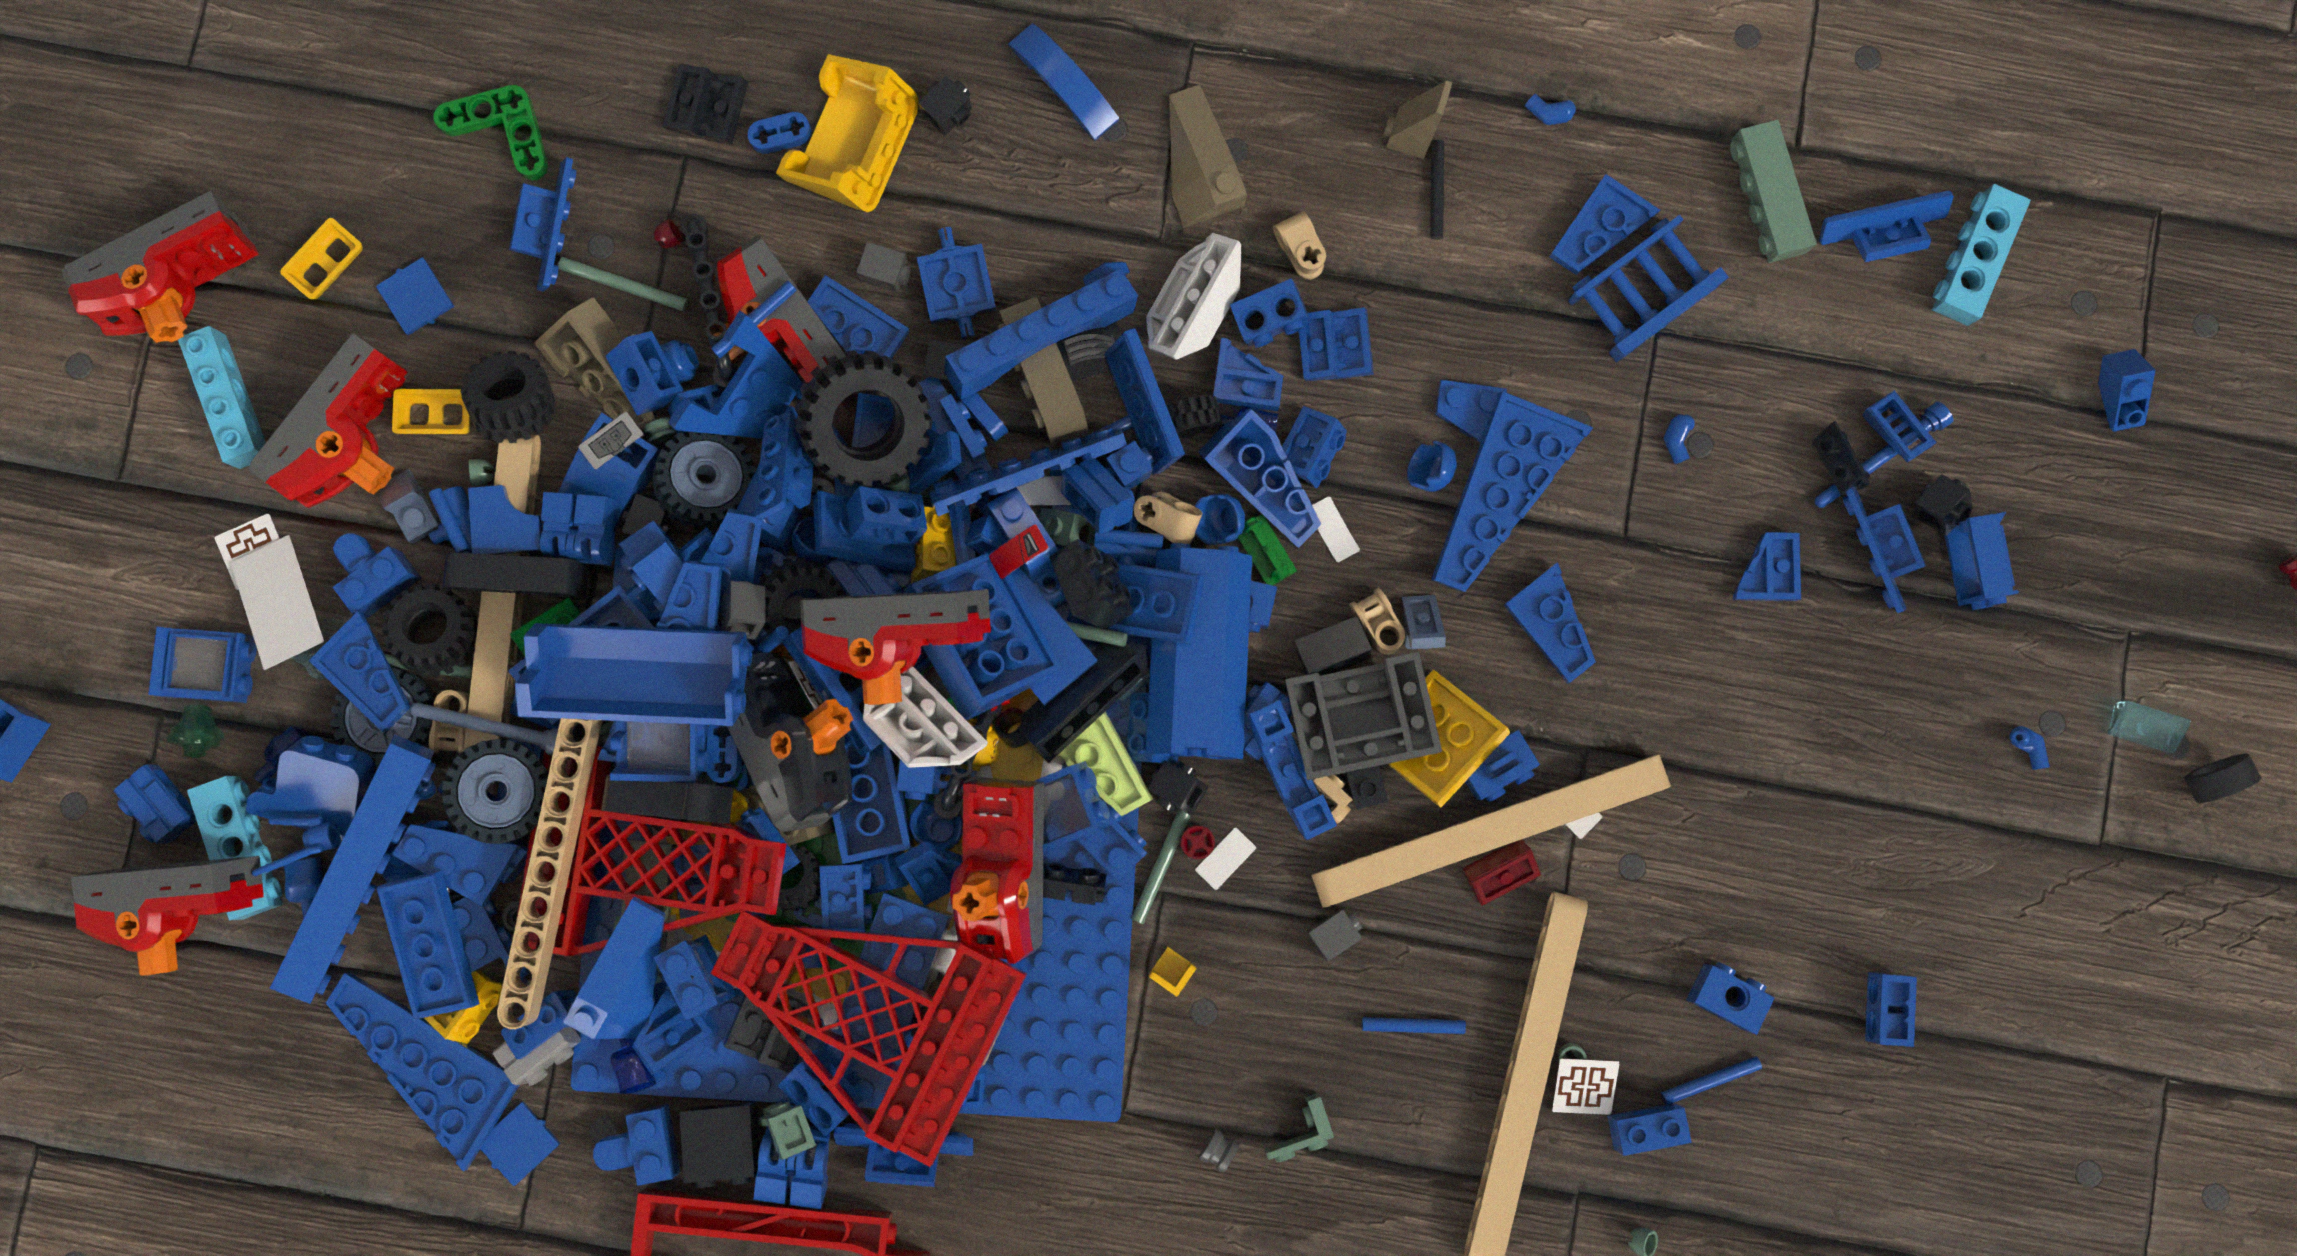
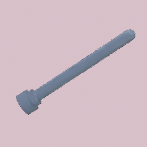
M414 703L410 707V712L414 716L539 745L541 750H544L547 755L553 756L558 728L540 732L422 703Z

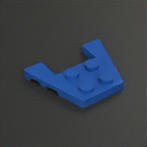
M739 311L723 337L749 353L712 410L686 397L683 398L668 421L674 429L763 439L765 423L771 417L784 413L803 383L750 317L744 312Z

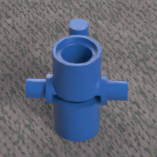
M456 486L444 491L441 488L430 491L428 494L442 522L438 525V529L429 533L431 541L435 545L444 540L450 541L456 553H472L469 499L464 488Z
M1132 516L1130 522L1124 524V527L1120 530H1110L1103 534L1095 530L1094 546L1107 554L1110 553L1117 563L1155 568L1156 551L1162 550L1164 534L1140 532L1137 529L1138 521L1136 517Z

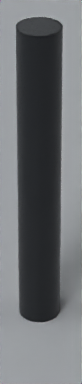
M1433 140L1431 141L1430 239L1440 240L1443 239L1444 141Z

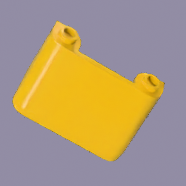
M828 54L819 72L820 86L829 96L805 153L795 149L786 152L781 159L776 174L789 183L854 209L871 212L880 201L919 108L918 96L890 67Z

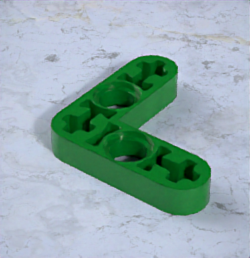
M508 85L445 102L435 109L434 122L436 126L449 136H459L504 123L517 171L524 178L531 181L539 180L547 173L548 161L533 104L529 95L520 86ZM518 96L520 99L518 107L513 109L510 105L513 100L512 97ZM496 100H499V102L502 104L500 106V108L503 110L502 113H500V109L495 102ZM481 103L491 105V112L485 118H477L475 116V109ZM453 113L457 118L453 119L454 124L449 126L445 121L449 119L448 114ZM466 113L468 117L471 119L469 122L464 118V116H466ZM521 125H528L532 131L530 137L523 141L517 140L515 138L516 129ZM529 149L532 157L539 161L534 164L533 170H529L524 166L529 164L527 153L524 150Z

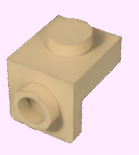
M1336 775L1312 779L1315 787L1335 804L1330 811L1337 824L1340 823L1350 812L1351 808L1347 805L1353 800L1342 790L1345 784Z

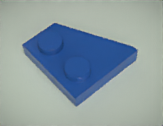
M1221 338L1213 396L1217 397L1218 403L1278 412L1283 375L1271 367L1263 366L1260 360L1249 353L1247 355L1232 346L1231 341L1227 338Z
M1766 532L1762 534L1736 587L1733 600H1801L1800 533Z

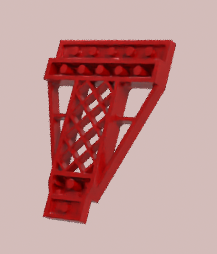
M597 746L552 954L578 956L604 949L609 939L583 945L589 901L592 895L622 899L626 904L625 910L635 896L648 904L698 911V915L664 924L663 933L743 911L776 915L787 843L760 840L731 821L729 824L712 822L711 825L657 818L656 816L601 811L606 775L610 776L612 762L597 760L603 748ZM544 751L542 763L549 774L552 756L547 755ZM574 758L569 759L565 765L566 773L572 777L578 769V764ZM562 793L558 798V806L562 811H566L570 805V798L566 793ZM615 820L633 823L624 831H621ZM646 824L665 827L653 836ZM607 825L615 838L603 846L599 840L601 829ZM537 826L531 831V834H530V840H529V846H528V852H527V858H526V864H525V870H524V876H523V883H522V889H521V895H520L518 913H519L520 903H521L522 894H523V890H524L525 880H526V876H527V871H528V867H529V862H530V857H531V853H532V848H533V844H534V839H535V834H536ZM557 827L550 834L551 842L555 846H558L563 839V834ZM677 828L697 832L685 841ZM639 829L646 843L635 851L627 838ZM709 833H714V834H716V836H715V841L713 840V838L711 837V835H710ZM671 834L679 847L666 856L658 843ZM702 838L710 852L698 861L690 847ZM618 845H621L628 858L616 866L609 853ZM652 849L660 862L648 871L640 858ZM684 854L692 867L680 876L672 862ZM602 860L610 873L598 882L594 876L595 864ZM712 861L710 875L708 876L703 867ZM547 862L543 867V875L548 881H551L555 875V868L550 862ZM633 864L641 878L629 886L621 873ZM665 869L673 882L661 891L653 877ZM697 874L705 887L693 896L685 882ZM615 880L621 890L604 887ZM646 884L653 895L635 892ZM678 889L685 900L668 898V896ZM706 896L705 903L699 902ZM539 897L535 903V909L542 916L547 911V902L544 898ZM532 932L528 937V945L531 949L537 950L540 945V939L536 933Z
M749 911L740 913L710 973L742 990L755 1006L762 1009L866 1133L865 1137L895 1153L901 1151L929 1167L933 1165L1027 976V973L963 941L784 924L775 925ZM834 937L897 943L899 946L888 969L882 970L832 944L830 939ZM908 944L956 950L934 996L896 976V968ZM808 945L816 949L805 953ZM818 953L824 973L808 978L802 958ZM827 955L848 966L831 971ZM797 969L801 981L789 985ZM849 969L855 990L839 995L833 974ZM857 971L878 982L862 987ZM826 977L832 997L815 1003L809 982ZM802 985L808 1005L792 1010L786 990ZM880 986L886 1006L870 1011L864 991ZM888 987L909 998L893 1003ZM857 993L863 1014L846 1019L840 999ZM833 1001L839 1021L823 1026L817 1006ZM912 1002L918 1022L901 1027L895 1007ZM920 1004L928 1007V1010L924 1017L921 1011ZM810 1009L813 1021L799 1014V1012ZM888 1010L894 1030L877 1035L871 1015ZM865 1018L870 1038L854 1043L848 1023ZM790 1024L844 1052V1057L834 1077L792 1029ZM841 1025L844 1037L829 1029ZM919 1027L909 1048H907L902 1032ZM896 1034L902 1054L885 1059L879 1039ZM872 1042L875 1053L863 1048L861 1045ZM852 1057L893 1078L872 1121L867 1118L839 1084ZM903 1059L900 1066L892 1063L894 1061Z

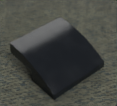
M679 64L662 127L696 138L732 144L748 82L743 77L714 74L708 68Z
M744 994L723 1044L724 1047L755 1058L758 1062L790 1073L799 1053L762 1009L755 1006ZM788 995L792 1010L808 1005L807 1002ZM810 1009L799 1012V1014L813 1021ZM790 1024L804 1042L807 1033Z

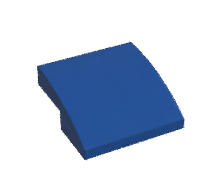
M1365 307L1337 312L1323 310L1308 313L1310 321L1304 323L1305 328L1299 331L1305 381L1374 375L1368 315Z

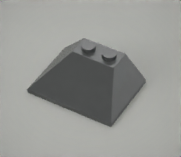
M1419 652L1386 658L1380 664L1319 676V673L1285 679L1307 781L1442 752Z

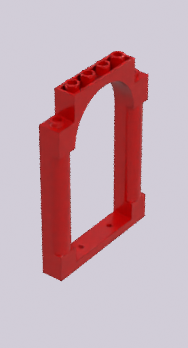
M645 1188L637 1196L630 1256H651L654 1231L845 1250L863 1256H930V1252L889 1248V1244L895 1245L897 1235V1223H892V1212L852 1208L850 1211L814 1209L793 1205L687 1195V1192Z

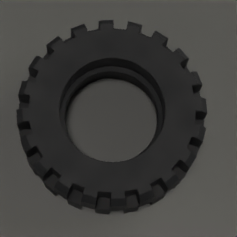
M853 350L845 352V357L838 359L834 355L826 359L828 365L823 369L817 366L811 372L812 380L809 383L803 382L800 388V392L803 394L802 398L796 400L795 411L798 414V418L795 419V426L805 451L825 475L831 479L838 478L841 484L852 486L856 482L859 486L871 488L873 481H878L881 486L891 483L889 476L895 473L901 478L908 473L905 466L910 461L916 465L922 456L918 453L920 446L927 448L930 439L926 434V429L932 428V418L928 414L930 404L928 398L922 392L923 388L902 365H899L894 359L886 355L883 357L879 356L874 351L865 350L864 354H858ZM870 389L882 392L889 398L893 406V419L886 434L877 442L865 447H849L842 444L836 438L832 429L833 416L839 404L847 396L857 391Z

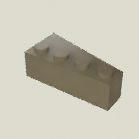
M1034 297L1000 310L1003 323L997 325L998 329L1041 309L1038 298ZM1056 343L1040 350L1014 367L1015 372L1021 370L1025 379L1020 381L1027 400L1033 399L1036 408L1031 410L1038 428L1044 427L1053 450L1062 448L1063 441L1090 435L1083 407Z

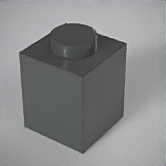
M867 242L856 273L861 282L898 293L901 284L906 285L908 282L911 266L908 265V260L904 253Z
M731 581L721 597V631L746 632V638L756 639L765 624V586L754 585L748 581Z
M1340 908L1306 931L1324 959L1328 962L1362 939L1358 932L1362 929L1358 919L1352 911L1346 914Z

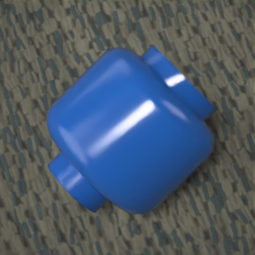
M677 339L660 345L680 385L692 380L695 377L696 368L699 366V360L693 347Z

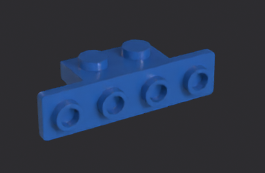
M566 157L559 165L555 192L524 183L520 187L509 250L542 259L536 289L542 292L548 289L550 284L554 285L558 276L559 267L554 265L556 252H561L565 237L564 233H560L562 220H567L571 203L566 201L568 188H573L576 179V169H572L573 159Z
M1949 190L1913 199L1899 200L1895 203L1877 207H1868L1850 213L1836 214L1823 220L1819 241L1821 245L1853 239L1864 262L1929 248L1931 238L1923 223L1946 218L1954 196Z
M928 377L919 382L923 388V394L928 398L930 404L928 414L931 416L932 421L935 422L937 431L943 434L950 430L959 434L962 463L953 468L958 479L966 478V472L984 467L985 471L992 470L985 456L984 448L988 446L980 430L976 429L973 431L967 422V419L971 418L963 401L956 402L951 394L948 395L939 378Z
M790 410L779 416L771 417L764 425L754 516L758 520H762L783 509L786 506L787 498L799 509L810 504L814 462L802 444L793 437L795 415Z
M1852 486L1846 492L1847 496L1843 497L1845 507L1850 516L1856 514L1860 527L1856 528L1858 538L1863 547L1869 545L1873 558L1869 559V563L1875 577L1882 576L1886 589L1882 590V594L1888 608L1895 607L1897 613L1903 612L1907 608L1894 578L1927 566L1901 504L1868 516L1856 487Z
M466 897L453 903L454 915L471 973L499 958H502L507 968L511 949L510 945H512L513 939L505 926L499 927L494 917L498 910L493 900L490 898L486 906H480ZM524 967L521 970L520 978L526 985L528 981L525 976L529 974V970Z
M850 1123L845 1124L843 1127L834 1128L836 1145L869 1148L865 1170L866 1182L935 1187L939 1153L973 1156L974 1151L973 1138H968L964 1133L950 1132L933 1165L929 1167L901 1151L895 1153L865 1137L866 1133L858 1124Z

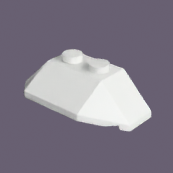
M1212 233L1206 238L1205 242L1195 246L1178 259L1146 316L1149 337L1148 348L1151 351L1177 360L1210 344L1229 310L1230 304H1232L1240 290L1241 243L1239 241Z
M914 667L910 668L906 673L900 674L902 702L864 705L863 721L908 768L960 765L985 748L988 743Z

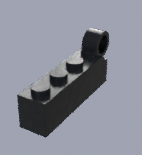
M1101 642L1091 652L1097 659V663L1046 705H1043L1038 700L1025 712L1018 708H1010L1003 711L995 721V732L1011 748H1018L1029 743L1049 764L1149 672L1148 668L1138 653L1127 643L1122 647ZM1021 723L1017 730L1008 733L1013 725Z

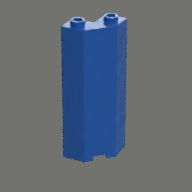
M1173 543L1170 544V549L1156 551L1155 568L1200 574L1205 577L1191 644L1152 638L1146 754L1164 757H1202L1216 760L1243 759L1252 556L1239 553V548L1234 546H1220L1216 550L1191 548L1189 544Z
M535 623L524 635L526 670L515 682L518 717L733 726L740 713L745 712L746 694L744 688L747 666H751L752 646L747 645L746 632Z

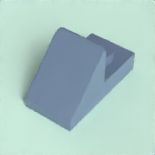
M407 469L391 478L384 489L379 490L384 510L393 513L408 542L413 544L428 536L430 532L438 529L440 522L411 470Z
M1436 596L1402 597L1405 647L1407 649L1445 647L1446 635Z

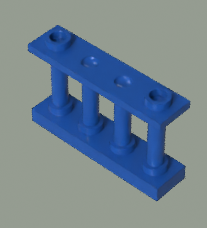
M1680 215L1672 221H1669L1667 217L1650 230L1653 235L1595 278L1591 279L1588 275L1572 287L1575 293L1568 300L1569 303L1573 306L1584 297L1615 336L1613 341L1616 345L1609 351V354L1616 363L1729 278L1721 267L1712 274L1708 269L1704 271L1679 240L1673 230L1684 220ZM1661 239L1693 278L1691 283L1694 287L1686 293L1682 289L1678 290L1647 251ZM1634 259H1637L1666 296L1667 300L1665 302L1668 306L1661 312H1658L1656 308L1651 309L1621 269ZM1609 278L1641 317L1639 321L1642 326L1634 332L1630 328L1626 329L1595 290V288Z
M856 592L852 596H858L860 594ZM802 627L792 632L782 643L823 702L836 699L840 705L848 707L854 720L850 722L851 730L846 733V736L860 756L863 757L882 743L874 731L863 721V714L858 709L859 703L864 701L863 686L861 685L852 692L846 691L839 681V675L843 673L842 671L825 666L803 653Z

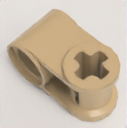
M1302 211L1273 226V231L1280 247L1287 254L1299 277L1307 280L1317 278L1323 271L1326 251L1308 215ZM1308 256L1310 260L1316 259V263L1312 264L1310 260L1304 262V258Z
M1163 491L1156 492L1153 495L1142 496L1134 504V516L1142 525L1160 534H1164V537L1173 543L1191 544L1202 517L1200 509L1182 502Z
M1379 587L1374 589V594L1358 603L1353 601L1349 604L1353 616L1358 617L1363 630L1377 652L1390 655L1402 646L1405 640V631L1394 614L1389 600ZM1383 630L1393 631L1396 634L1397 643L1392 646L1383 644L1380 640V632Z
M445 690L435 698L434 706L449 710L450 700L453 697H457L460 701L458 712L467 714L470 694L459 690ZM432 720L429 734V749L433 750L435 754H438L440 751L459 752L460 755L464 748L466 728ZM446 738H454L456 741H448Z

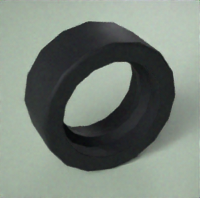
M2245 753L2207 764L2187 774L2184 779L2197 803H2206L2250 788L2261 780V776L2251 756Z

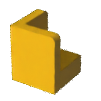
M1167 946L1148 976L1177 997L1197 967Z

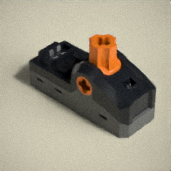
M772 652L752 654L751 666H747L744 688L746 694L745 712L740 713L733 726L727 727L773 825L783 832L821 826L853 801L851 772L844 735L851 730L850 722L854 719L848 707L840 705L836 699L826 700L816 709L807 711L781 656L773 655Z

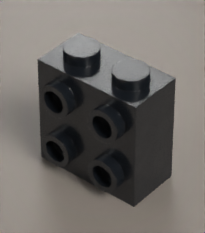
M1077 539L1049 556L1074 617L1103 629H1108L1134 613L1129 602L1132 599L1128 588L1121 583L1117 573L1119 565L1110 553L1107 554L1095 546H1090Z
M755 1102L688 1107L679 1112L684 1183L694 1182L695 1188L715 1186L716 1180L729 1179L730 1185L751 1182V1177H755L758 1172L759 1156Z

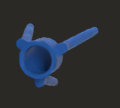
M322 816L312 818H270L268 823L271 825L309 826V829L303 833L305 848L257 868L251 874L258 876L309 855L338 848L341 844V834L337 824L333 821L324 823Z

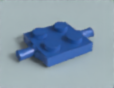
M945 227L948 240L945 238L944 229L938 230L942 249L930 255L917 257L931 324L949 320L958 321L961 339L968 340L966 326L969 338L975 337L971 318L978 314L996 311L982 243L967 247L955 246L952 228Z

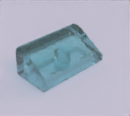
M2120 701L2115 702L2107 734L2174 754L2189 728L2191 720L2134 702Z

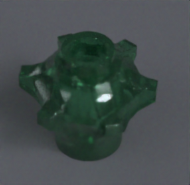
M205 705L185 706L179 723L171 728V733L167 736V742L180 746L183 749V755L191 758L204 757L207 750L211 747H219L220 740L224 739V733L215 724L213 709Z

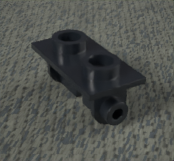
M1833 421L1812 443L1840 495H1843L1852 486H1856L1857 489L1867 487L1870 484L1868 480L1870 474L1864 470L1860 461L1855 457V452L1847 439V433L1841 431L1837 422Z
M1379 766L1346 772L1356 810L1388 802Z
M1060 863L1043 864V898L1065 901L1066 889L1073 890L1071 902L1095 906L1096 902L1103 903L1107 874L1100 873L1093 868H1082L1079 870L1066 868Z

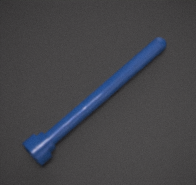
M1936 401L1924 410L1920 423L1928 432H1934L1936 430H1943L1954 419L1949 409L1943 403ZM1909 429L1899 437L1902 439L1912 431ZM1916 437L1915 439L1907 443L1906 446L1908 447L1919 438ZM1888 444L1861 465L1865 471L1871 474L1898 453ZM1833 484L1815 498V505L1817 507L1824 508L1841 496L1836 485Z

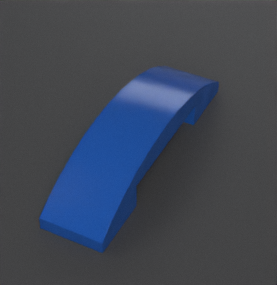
M1032 23L1008 43L1010 49L1029 69H1033L1073 113V118L1094 141L1119 121L1115 111L1084 72L1035 24Z
M1278 700L1248 714L1265 765L1287 811L1303 838L1309 840L1336 827L1337 824L1324 795H1319L1313 780L1307 781L1302 756L1291 734L1294 730L1281 701Z

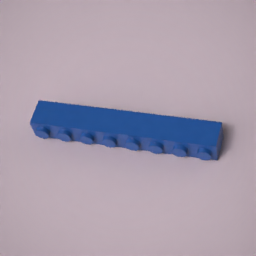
M394 734L269 989L311 1004L316 993L323 995L332 976L326 974L330 963L338 965L346 948V945L341 944L345 933L351 935L354 933L361 918V915L356 914L360 903L368 904L376 888V885L370 882L375 872L383 874L391 855L385 852L390 842L395 844L399 842L406 827L405 824L400 822L405 812L413 813L421 797V794L415 791L420 781L428 783L436 767L435 763L430 762L434 754L433 750Z

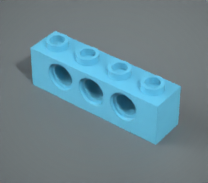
M1993 184L1984 192L1976 194L1970 206V210L1973 211L1970 221L1964 223L1958 234V239L1961 240L1957 251L1954 250L1946 262L1945 268L1948 269L1945 280L1942 279L1938 283L1933 293V298L1936 301L1932 311L1966 326L1981 319L2029 206L2030 199L1996 184ZM1986 219L1993 222L1995 230L1987 226ZM1973 248L1981 252L1982 260L1975 256ZM1961 277L1968 280L1970 289L1962 285Z
M211 326L186 334L178 339L222 462L238 469L249 466L266 441L227 336Z
M224 776L187 790L209 860L260 856L261 867L272 862L271 854L268 848L262 844L259 835L261 824L258 817L246 813L250 790L247 784L241 780V777ZM227 806L232 810V818L228 823L223 818V812ZM238 838L243 843V849L239 855L234 851V843ZM272 871L262 874L264 897L253 899V907L227 912L229 921L246 919L282 905L280 898L282 896V888L277 878L273 877Z

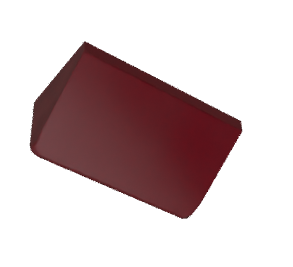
M1523 839L1512 842L1463 868V872L1481 906L1541 876L1533 852Z

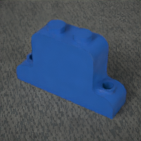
M1015 487L996 495H988V492L982 494V498L977 500L974 509L980 518L989 514L996 522L1007 542L1032 525L1038 526L1048 545V549L1021 565L1020 568L1053 608L1065 602L1066 597L1049 556L1058 551L1057 547L1020 491ZM1047 580H1053L1056 586L1053 589H1046L1043 583Z
M317 736L302 737L280 755L277 778L265 779L263 784L249 795L246 813L267 819L322 816L324 823L333 821L337 824L341 840H343L373 779L374 761L368 754L357 751L352 746H339L328 743ZM295 826L306 830L309 829V826Z

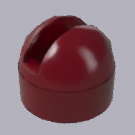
M671 219L665 220L655 228L654 239L659 241L660 247L669 249L683 242L678 227Z

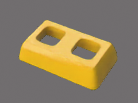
M329 218L281 269V275L309 299H318L362 252L363 246L359 240L336 220ZM336 239H341L350 248V252L341 262H336L326 252L327 248ZM314 263L319 264L327 272V277L317 287L311 285L304 278V273Z
M396 389L393 393L392 431L396 434H468L470 432V416L462 400L461 389ZM427 404L429 406L427 424L411 425L410 409L412 405ZM460 404L462 406L461 424H444V407L446 405Z

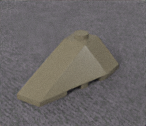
M1444 81L1399 106L1396 117L1389 116L1383 135L1389 137L1386 148L1424 159L1443 116L1453 82Z
M1199 84L1169 95L1172 199L1183 228L1244 207L1247 198L1245 187L1201 85Z
M593 297L566 312L534 344L561 376L569 375L580 384L579 391L586 397L592 394L603 404L604 412L611 418L616 419L624 412H627L639 429L643 431L647 424L656 419L652 411L636 415L613 372L606 355L621 342L614 323Z

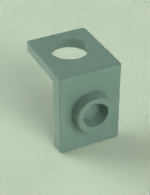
M1041 509L1039 521L1054 544L1067 546L1077 539L1080 540V530L1086 525L1089 529V537L1085 543L1090 546L1095 545V529L1083 516L1071 512Z

